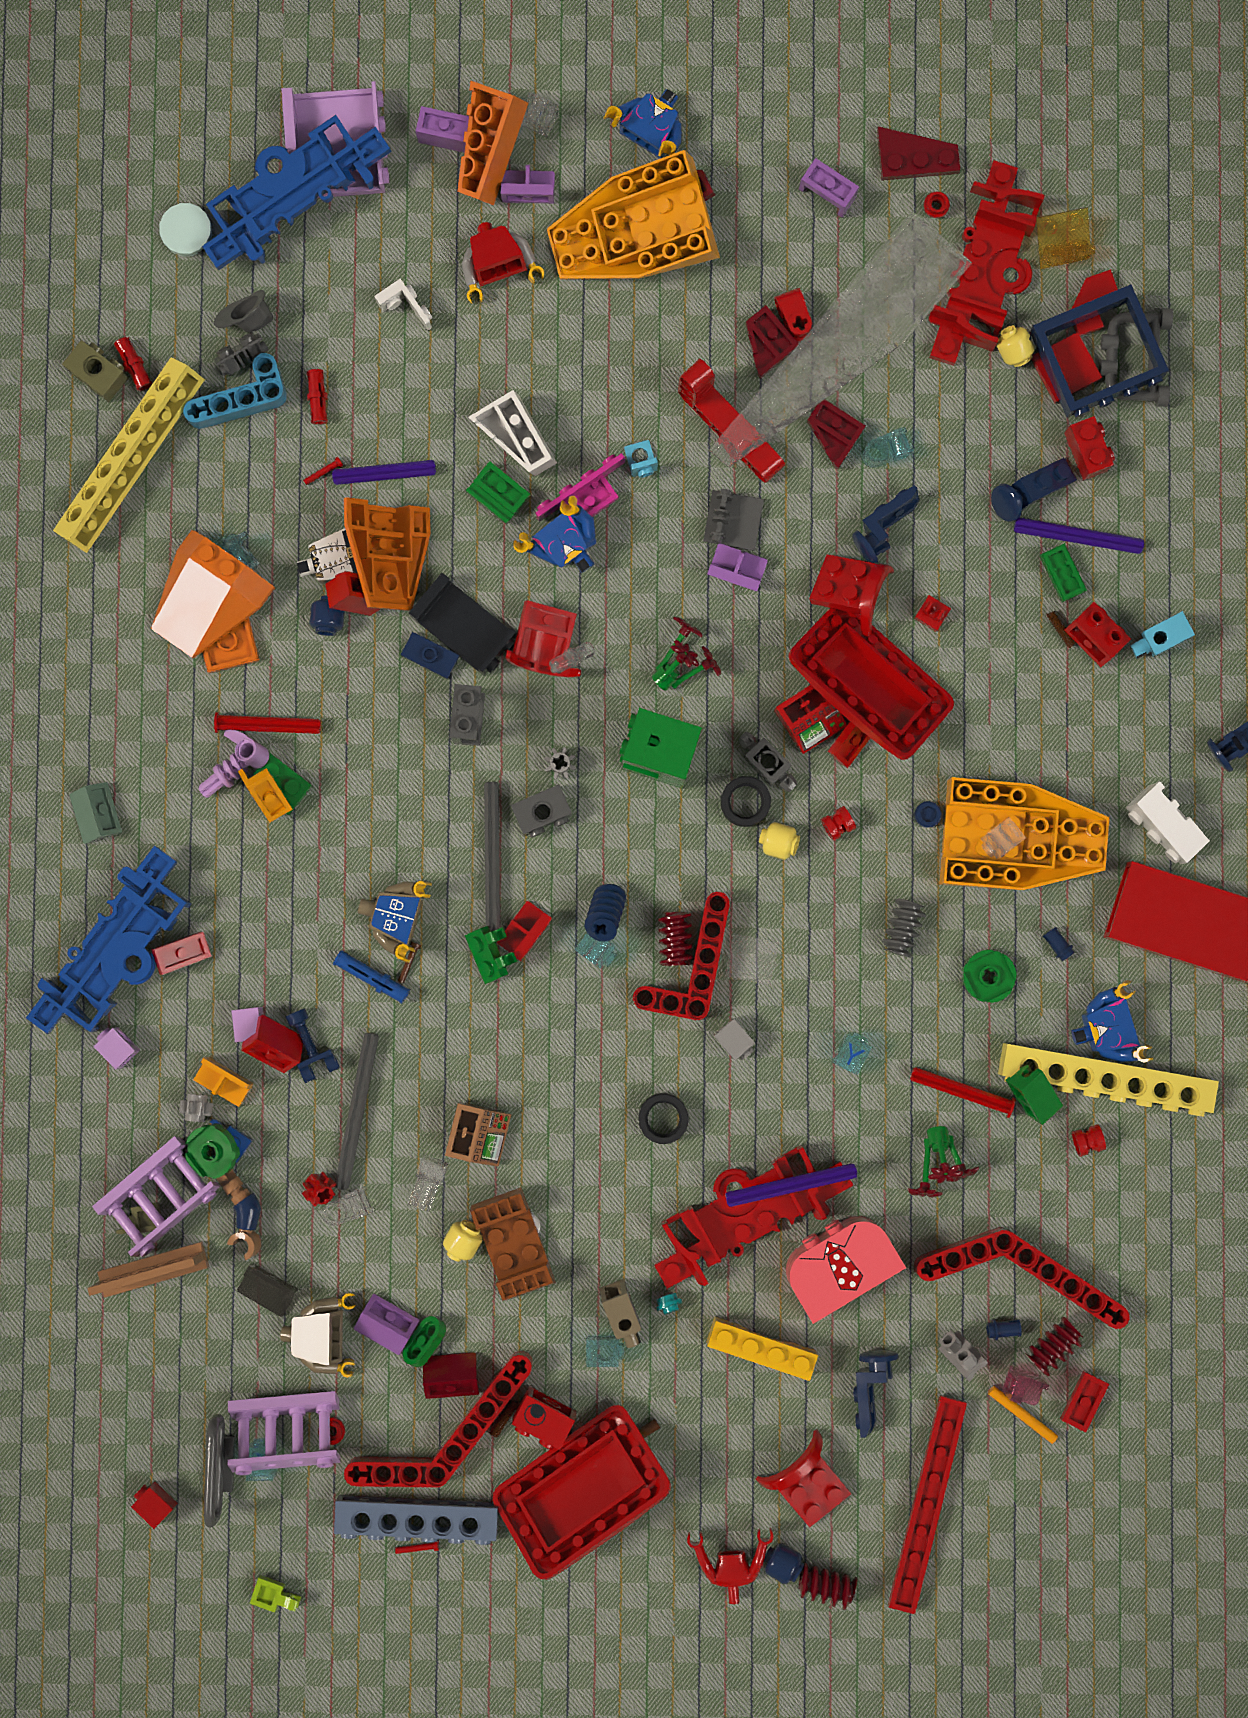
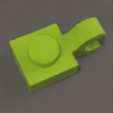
M260 1575L249 1604L274 1613L278 1605L295 1611L299 1606L301 1596L283 1592L284 1583Z

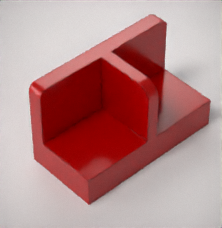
M526 901L505 929L507 937L497 941V944L509 953L514 952L515 957L522 961L553 919L534 904Z
M262 1014L258 1017L255 1034L243 1041L241 1051L285 1073L300 1063L303 1040H301V1035Z

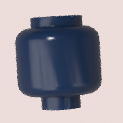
M327 595L321 596V600H316L311 604L309 625L315 629V633L318 635L335 636L336 632L344 627L345 611L329 608Z
M779 1543L775 1549L770 1546L764 1562L767 1563L765 1573L784 1585L790 1581L794 1583L804 1566V1563L801 1562L802 1555L785 1543Z

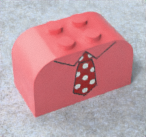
M853 1216L841 1222L838 1219L834 1220L824 1227L826 1229L825 1232L818 1236L816 1233H813L802 1240L803 1245L795 1249L789 1256L786 1264L788 1282L813 1324L906 1268L886 1233L871 1219Z

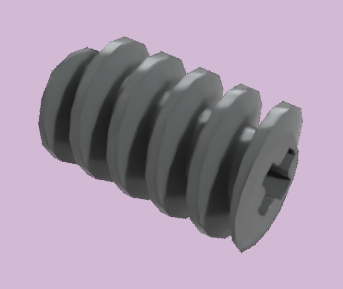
M897 898L895 903L901 908L892 909V913L898 918H892L888 921L894 928L885 930V933L891 938L882 939V943L888 947L883 950L912 958L913 955L907 951V948H914L916 944L910 938L919 937V934L913 929L923 926L917 920V917H926V914L920 910L924 906Z

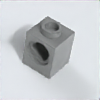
M731 1019L713 1035L734 1060L738 1058L744 1060L754 1051L751 1046L755 1042L735 1019Z

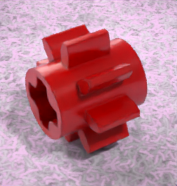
M323 1171L320 1175L311 1174L303 1182L306 1190L302 1195L314 1207L318 1204L326 1205L335 1196L332 1188L336 1186V1183Z

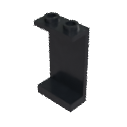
M444 573L438 576L409 612L412 619L458 654L483 676L487 672L491 674L501 661L498 658L504 651L507 652V650L511 651L515 645L516 632L506 627L455 586Z

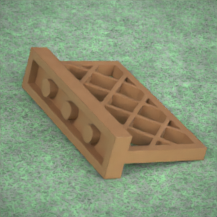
M197 1242L97 1272L100 1281L87 1288L89 1296L103 1292L104 1298L206 1269L209 1267L203 1242Z

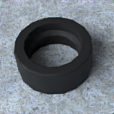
M741 776L733 779L726 785L721 795V809L724 816L731 823L739 827H750L758 824L767 816L771 807V795L768 788L761 780L752 776ZM742 786L754 788L761 797L759 811L750 817L737 815L730 805L732 793Z
M659 1093L647 1098L642 1104L638 1115L639 1127L644 1136L658 1144H670L680 1139L686 1132L689 1123L688 1111L684 1103L675 1095L668 1093ZM658 1103L671 1104L679 1113L678 1126L669 1134L656 1133L648 1124L649 1111Z

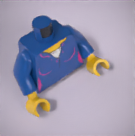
M665 89L659 99L647 93L643 98H635L618 107L609 106L603 117L604 119H613L612 127H616L618 122L621 121L620 134L660 159L664 153L668 155L674 154L682 142V125L678 121V112L672 108L678 97L668 89Z
M570 496L568 500L569 505L563 500L561 501L560 511L562 514L532 536L533 540L531 542L529 541L528 534L521 532L519 539L523 543L514 540L513 547L517 552L523 553L527 551L561 568L574 562L580 572L583 573L594 565V562L586 552L596 544L594 518L580 505H577V498L575 496Z
M1125 980L1118 988L1113 987L1096 995L1087 1006V1013L1082 1015L1084 1027L1071 1030L1075 1045L1089 1042L1092 1051H1098L1102 1057L1117 1062L1137 1060L1147 1062L1153 1060L1154 1057L1146 1058L1143 1054L1144 1049H1151L1152 1046L1145 1045L1139 1047L1140 1044L1126 999L1136 992L1127 993L1124 990V986L1130 984L1131 981Z

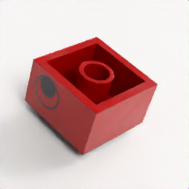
M529 1386L514 1414L512 1425L516 1426L515 1431L521 1435L529 1437L531 1434L540 1439L539 1443L545 1448L553 1450L555 1447L560 1450L575 1422L576 1410Z

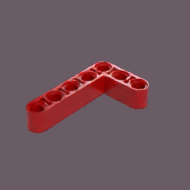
M699 358L679 377V395L761 481L767 483L785 466L784 460L714 388L715 374Z
M711 893L705 901L687 994L641 986L633 994V1002L638 1008L692 1020H701L707 1016L730 901L724 893ZM713 897H721L725 902L724 909L714 911L710 907V900ZM710 922L716 923L720 929L719 934L714 938L707 936L705 933V926ZM705 948H709L714 952V960L709 964H705L700 960V952ZM700 974H704L709 978V986L704 990L698 989L694 984L695 978ZM642 990H648L652 994V1001L648 1005H641L637 1001V995ZM669 995H673L678 999V1006L672 1011L666 1010L663 1006L664 998ZM695 1000L701 1001L704 1005V1011L699 1016L692 1015L689 1010L690 1004Z

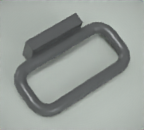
M215 1414L210 1419L206 1436L204 1522L209 1528L214 1527L220 1519L223 1492H232L234 1490V1472L228 1467V1460L235 1459V1436H225V1421L221 1414Z

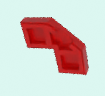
M1111 269L1087 277L1071 309L1118 290ZM1100 315L1074 325L1075 332H1078L1080 337L1101 330L1104 327Z

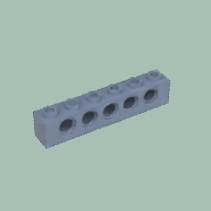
M339 1495L335 1502L334 1534H341V1538L354 1539L357 1538V1535H367L370 1540H382L384 1536L394 1537L397 1541H409L412 1537L421 1538L423 1542H437V1539H448L449 1543L460 1544L464 1543V1540H475L476 1544L488 1545L491 1544V1541H496L499 1512L494 1502ZM358 1513H365L369 1516L370 1522L361 1524L357 1520L356 1515ZM392 1514L396 1517L397 1523L388 1525L384 1522L383 1516ZM418 1515L422 1517L424 1524L414 1526L410 1522V1517ZM445 1516L450 1520L451 1525L443 1528L438 1525L437 1518ZM466 1518H474L478 1526L469 1529L464 1525L463 1521Z

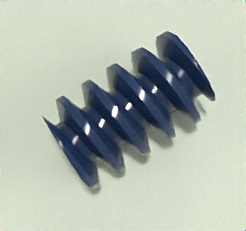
M603 884L597 887L593 893L584 927L589 936L595 940L602 942L610 941L617 934L626 902L625 891L620 886Z

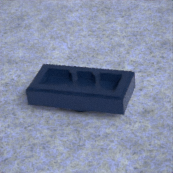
M414 632L411 633L401 653L402 657L447 680L460 657L458 654Z

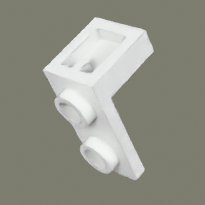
M401 279L374 296L382 312L387 309H395L401 304V300L405 298L427 331L432 328L430 312L425 305L421 307L415 300L418 297L410 284L405 286Z

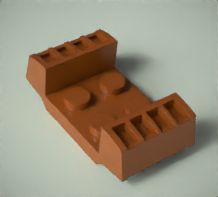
M521 1187L471 1205L472 1219L476 1230L480 1229L498 1279L496 1286L502 1301H507L556 1283L540 1234L533 1220L531 1209Z

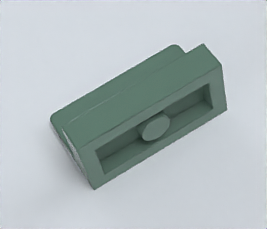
M108 782L87 785L69 795L84 844L91 843L99 838L122 833Z

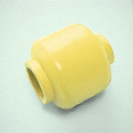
M1012 325L1001 331V336L996 346L1004 362L1008 365H1014V367L1028 363L1033 357L1035 345L1027 329L1024 327L1015 328Z
M778 822L771 823L768 829L763 828L759 837V843L763 844L764 854L786 860L790 855L794 856L796 854L800 841V836L797 835L794 827Z
M462 1220L461 1222L453 1223L443 1240L447 1256L458 1262L472 1259L482 1243V1235L480 1229L476 1230L475 1224L471 1221Z

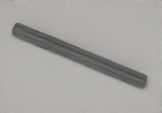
M492 781L485 782L484 784L486 926H489L490 931H495L500 928L499 784Z
M365 1033L335 1179V1188L347 1190L350 1185L379 1036L374 1033Z

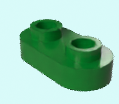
M429 1316L420 1323L403 1349V1359L407 1364L421 1367L429 1360L446 1333V1325L441 1319Z

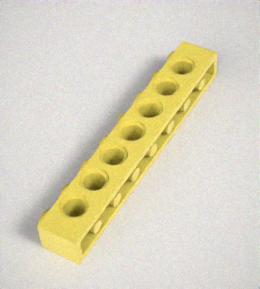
M172 357L168 360L53 531L88 553L183 413L185 404L193 398L204 382V378L188 365Z
M1003 1043L998 1075L1005 1076V1080L1008 1077L1011 1078L1021 1069L1025 1060L1031 1059L1035 1065L1033 1071L1038 1068L1042 1070L1050 1084L1058 1085L1057 1091L1073 1093L1075 1088L1084 1090V1096L1099 1098L1100 1093L1109 1094V1100L1125 1103L1126 1098L1136 1099V1105L1152 1107V1103L1163 1104V1110L1178 1112L1179 1107L1189 1109L1188 1114L1202 1117L1205 1116V1112L1214 1113L1219 1081ZM1053 1064L1059 1065L1061 1069L1060 1075L1055 1079L1049 1075V1068ZM1083 1068L1087 1073V1078L1083 1083H1078L1075 1079V1074L1079 1069ZM1109 1073L1113 1078V1083L1110 1087L1105 1088L1101 1080L1105 1074ZM1132 1078H1136L1139 1082V1088L1132 1093L1128 1089V1082ZM1158 1083H1163L1165 1086V1093L1161 1097H1157L1154 1092V1088ZM1188 1087L1191 1090V1098L1184 1102L1181 1099V1091Z

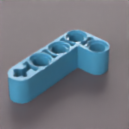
M261 353L254 358L253 370L257 382L188 401L183 409L187 421L194 428L202 429L282 406L286 402L287 393L280 368L274 357L268 353ZM264 364H272V369L269 372H260ZM278 388L279 394L276 397H267L270 389ZM245 396H254V400L251 404H242V400ZM220 403H229V406L226 411H217V407ZM208 406H209L211 412L213 413L212 415H210V414L208 413V412H210L209 409L207 408ZM197 410L201 411L199 413V418L194 417L196 415Z

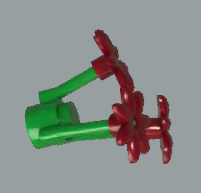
M673 617L675 621L682 625L679 630L680 634L662 662L656 667L657 671L652 675L653 681L662 690L667 691L671 686L676 689L682 682L704 669L707 671L713 668L717 676L721 675V669L717 665V661L713 659L712 653L705 646H702L706 659L701 661V665H699L696 659L698 654L694 651H689V644L685 643L682 645L681 643L684 637L689 636L690 632L702 638V633L699 629L693 627L680 617ZM675 652L678 653L675 657L676 660L672 664L668 663ZM685 662L689 668L692 664L697 666L677 678L679 672L676 667L680 663L683 664Z
M945 1126L932 1127L927 1130L928 1138L924 1139L923 1179L918 1189L908 1188L909 1194L921 1197L927 1195L931 1198L941 1196L942 1192L930 1190L928 1179H937L939 1184L945 1180L956 1182L961 1178L965 1179L967 1176L976 1174L979 1170V1166L966 1169L965 1164H962L954 1145L953 1136L949 1135L948 1127ZM932 1148L933 1152H939L941 1164L939 1168H931L933 1174L929 1175ZM949 1148L956 1163L952 1167L947 1163L945 1151Z

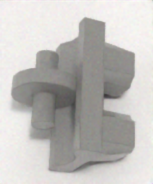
M958 1330L954 1334L949 1331L939 1341L941 1346L938 1349L968 1381L973 1379L974 1374L980 1368L988 1364Z

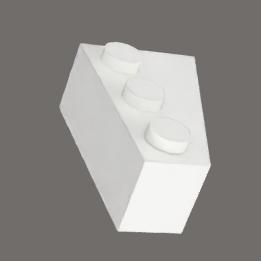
M514 390L468 417L532 475L536 476L557 464L522 399Z
M1160 781L1148 785L1125 807L1130 812L1128 814L1129 818L1135 824H1142L1148 830L1147 836L1155 844L1158 845L1160 843L1167 850L1165 854L1172 862L1188 863L1209 842V839L1190 817L1186 818L1178 809L1180 805L1175 799L1170 801L1162 793L1165 787Z

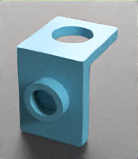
M649 440L624 447L632 477L639 476V478H644L657 471L658 461L653 456ZM637 449H643L647 452L648 458L645 461L636 463L632 458V454Z

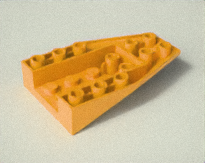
M685 150L611 177L547 228L561 280L640 279L720 258L694 159Z
M951 777L947 780L939 885L1026 890L1105 871L1109 817L1033 784Z

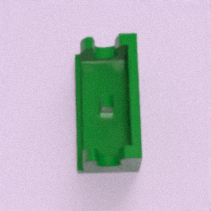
M1026 1065L1005 1081L1025 1114L1043 1125L1063 1107V1104L1042 1070L1038 1068L1028 1077H1024L1031 1070L1029 1065Z

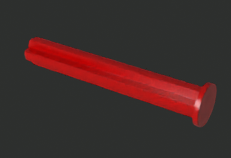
M215 712L214 731L215 733H218L219 730L319 734L321 731V721L309 718L219 715V712Z
M917 1067L913 1068L910 1080L1006 1113V1118H1010L1015 1106L1016 1098L1014 1097L1009 1100Z

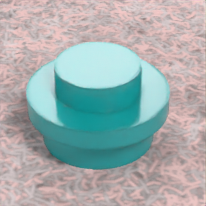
M676 1293L663 1296L656 1300L658 1304L656 1309L657 1312L663 1311L664 1315L679 1310L678 1305L682 1303L681 1298L678 1299Z

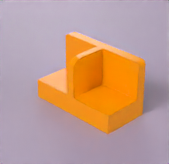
M267 768L251 778H248L243 769L238 771L245 786L269 823L292 810V807Z
M204 1057L201 1061L202 1066L193 1080L211 1090L213 1095L218 1094L240 1107L254 1083L214 1059Z

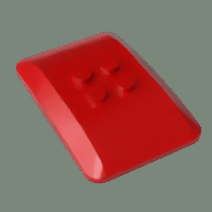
M830 608L791 648L788 654L790 663L832 706L868 737L898 759L907 760L912 757L954 707L952 696L873 625L870 636H864L861 631V615L859 613Z
M613 1405L566 1437L560 1450L555 1447L553 1450L549 1449L501 1483L493 1493V1502L495 1507H498L500 1516L532 1573L541 1580H549L597 1549L662 1501L670 1492L671 1482L628 1411L620 1405Z

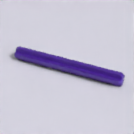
M1020 517L1015 520L1014 532L1136 554H1140L1144 548V540L1140 538Z
M851 1163L725 1193L727 1205L733 1207L857 1178V1169L855 1164Z

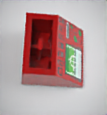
M812 685L807 686L774 709L775 714L802 755L847 726L842 714Z

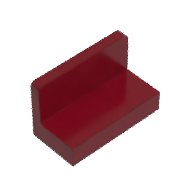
M476 1353L431 1356L423 1365L425 1398L479 1395Z

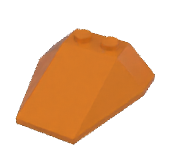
M344 498V526L367 608L410 611L414 605L431 534L430 508L413 505L393 508L369 505L368 500Z
M191 530L176 551L151 629L190 657L195 658L257 612L275 587L211 540Z

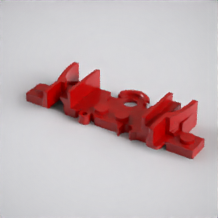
M993 160L986 184L974 181L972 184L971 193L992 199L994 202L981 199L972 224L973 227L965 228L962 234V239L969 244L965 246L958 270L951 275V279H956L959 282V287H947L946 292L949 298L945 308L937 305L932 307L928 320L930 323L940 327L930 353V359L954 366L962 342L993 352L998 343V335L1008 312L1001 309L1004 295L1019 294L1026 290L1031 283V265L1026 259H1018L1017 255L1023 237H1030L1035 228L1037 214L1045 195L1029 190L1012 189L1018 171L1017 167ZM1008 201L1033 209L1031 215L1019 212H1005ZM1008 268H1013L1018 272V279L1013 283L1007 282L1003 277L1004 271ZM970 318L994 327L993 335L975 328L969 323Z
M801 1145L770 1161L773 1168L752 1180L749 1179L748 1173L744 1170L737 1168L725 1170L714 1182L713 1192H716L717 1199L694 1211L691 1205L661 1222L677 1252L655 1263L654 1266L667 1289L691 1275L695 1277L699 1285L706 1286L709 1282L697 1262L701 1256L708 1268L722 1262L721 1259L726 1257L728 1249H730L733 1256L739 1257L744 1252L741 1242L749 1244L772 1230L780 1232L777 1222L783 1217L789 1219L791 1225L794 1224L796 1217L799 1215L803 1217L809 1211L818 1220L827 1219L826 1216L830 1213V1210L825 1201L852 1187L851 1179L729 1207L725 1197L729 1183L738 1182L742 1188L794 1177L787 1159L797 1153L800 1154L804 1161L807 1174L816 1171ZM839 1161L826 1169L842 1166V1163ZM680 1218L690 1232L698 1238L697 1241L686 1247L678 1240L669 1224ZM739 1247L740 1251L735 1252L734 1248Z

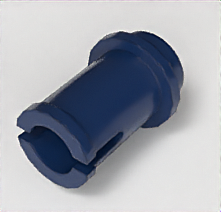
M1057 927L1052 928L1042 936L1057 954L1055 956L1056 959L1059 958L1061 961H1064L1075 953L1072 949L1074 946L1067 943Z
M992 1319L991 1322L986 1323L987 1336L989 1339L993 1338L994 1341L1001 1337H1021L1022 1335L1019 1319L998 1322Z

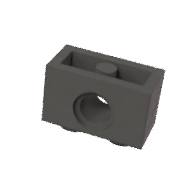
M560 784L511 805L523 835L529 834L531 838L544 833V827L551 824L559 827L568 823V817L572 816ZM539 806H547L550 809V816L547 819L540 820L536 817L535 812Z

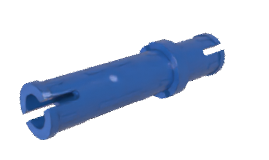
M343 950L338 953L333 962V965L340 967L376 988L375 991L379 994L383 992L403 1004L410 992L409 988L390 979L391 976L387 973L381 974L365 963L348 955Z

